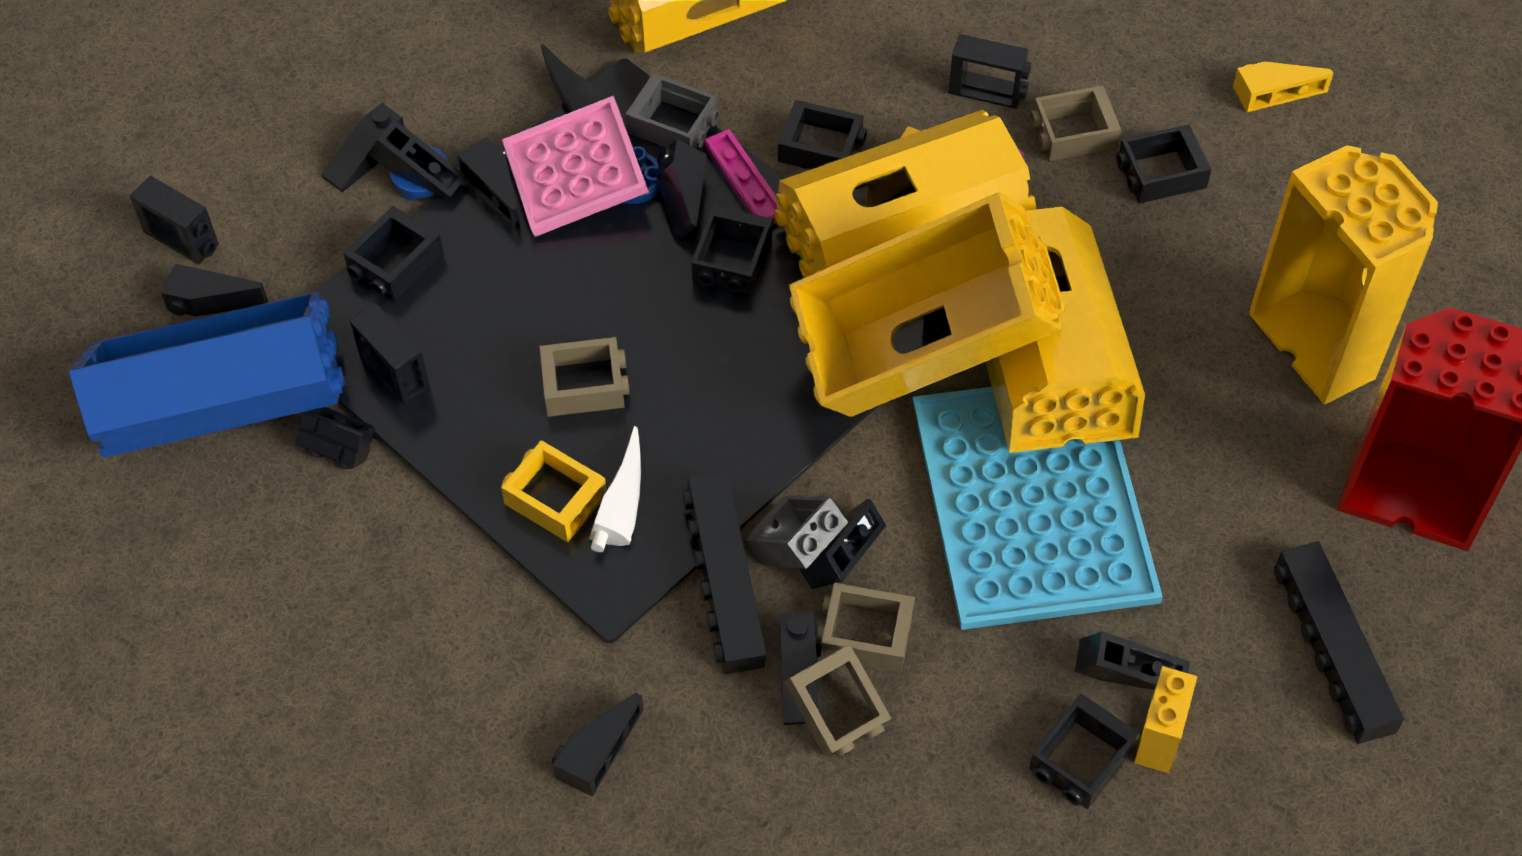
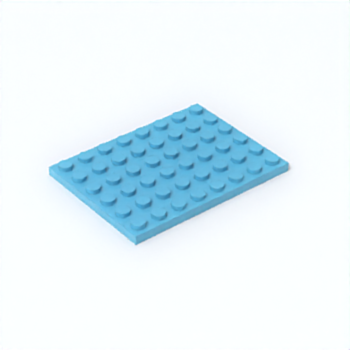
M992 387L912 397L914 416L961 630L1161 604L1163 596L1120 440L1083 444L1082 440L1073 439L1068 441L1064 447L1009 453Z

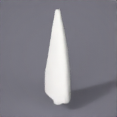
M635 426L623 462L602 498L589 537L590 540H593L591 549L596 552H603L606 544L624 546L629 545L631 542V535L633 534L637 517L641 482L640 444L638 428Z

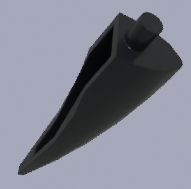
M544 44L541 45L545 65L551 80L569 112L606 99L593 83L579 76L558 59Z

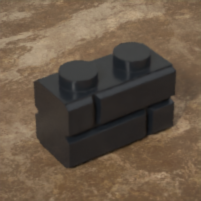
M322 407L303 412L300 422L301 428L298 431L295 444L305 448L306 453L310 456L319 458L325 456L335 460V465L340 468L352 469L366 461L375 427L330 408Z

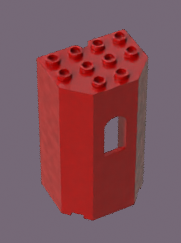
M1450 307L1406 324L1351 458L1337 511L1391 528L1395 523L1403 522L1411 527L1412 534L1469 551L1522 451V329Z

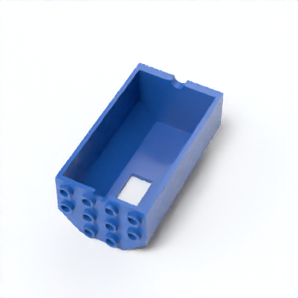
M319 291L91 343L82 354L83 358L78 359L69 370L89 438L92 442L100 441L102 445H98V451L102 458L337 404L340 393H343L342 386L345 385L341 367H337L336 348H339L337 335L334 329L329 330L328 318L331 315L327 300H321Z

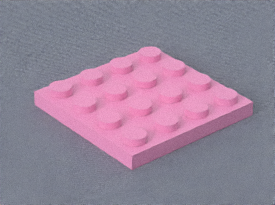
M614 96L502 139L531 231L535 237L649 192Z

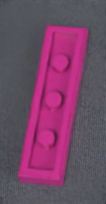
M730 129L706 138L703 143L704 149L750 214L772 218V224L776 223L774 218V210L777 208L775 193Z

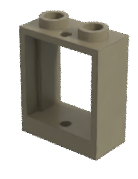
M1104 86L1035 98L1034 109L1030 111L1031 126L1033 129L1037 128L1039 147L1041 151L1046 152L1049 162L1118 149L1121 127ZM1091 112L1098 131L1055 138L1048 120Z
M616 337L540 346L544 396L548 417L625 408L623 395L630 394L628 376H621L620 372L621 368H626L624 349L617 348ZM611 360L614 384L558 391L556 366Z
M834 583L832 595L825 594L822 614L827 615L825 625L819 624L816 635V644L821 645V658H825L850 644L861 665L902 672L915 597ZM840 604L898 614L892 646L887 647L833 637Z
M850 644L783 681L824 755L834 752L839 757L855 748L854 740L863 735L866 740L878 735L885 730L882 724L892 719ZM845 664L874 717L834 740L805 686Z

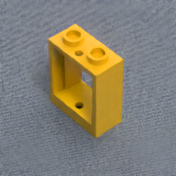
M542 440L534 449H529L525 453L519 467L514 472L508 473L501 485L505 505L566 542L570 541L599 506L607 491L606 481L603 476ZM545 463L583 485L560 513L522 491Z
M1162 666L1148 710L1135 764L1169 774L1182 738L1198 676Z

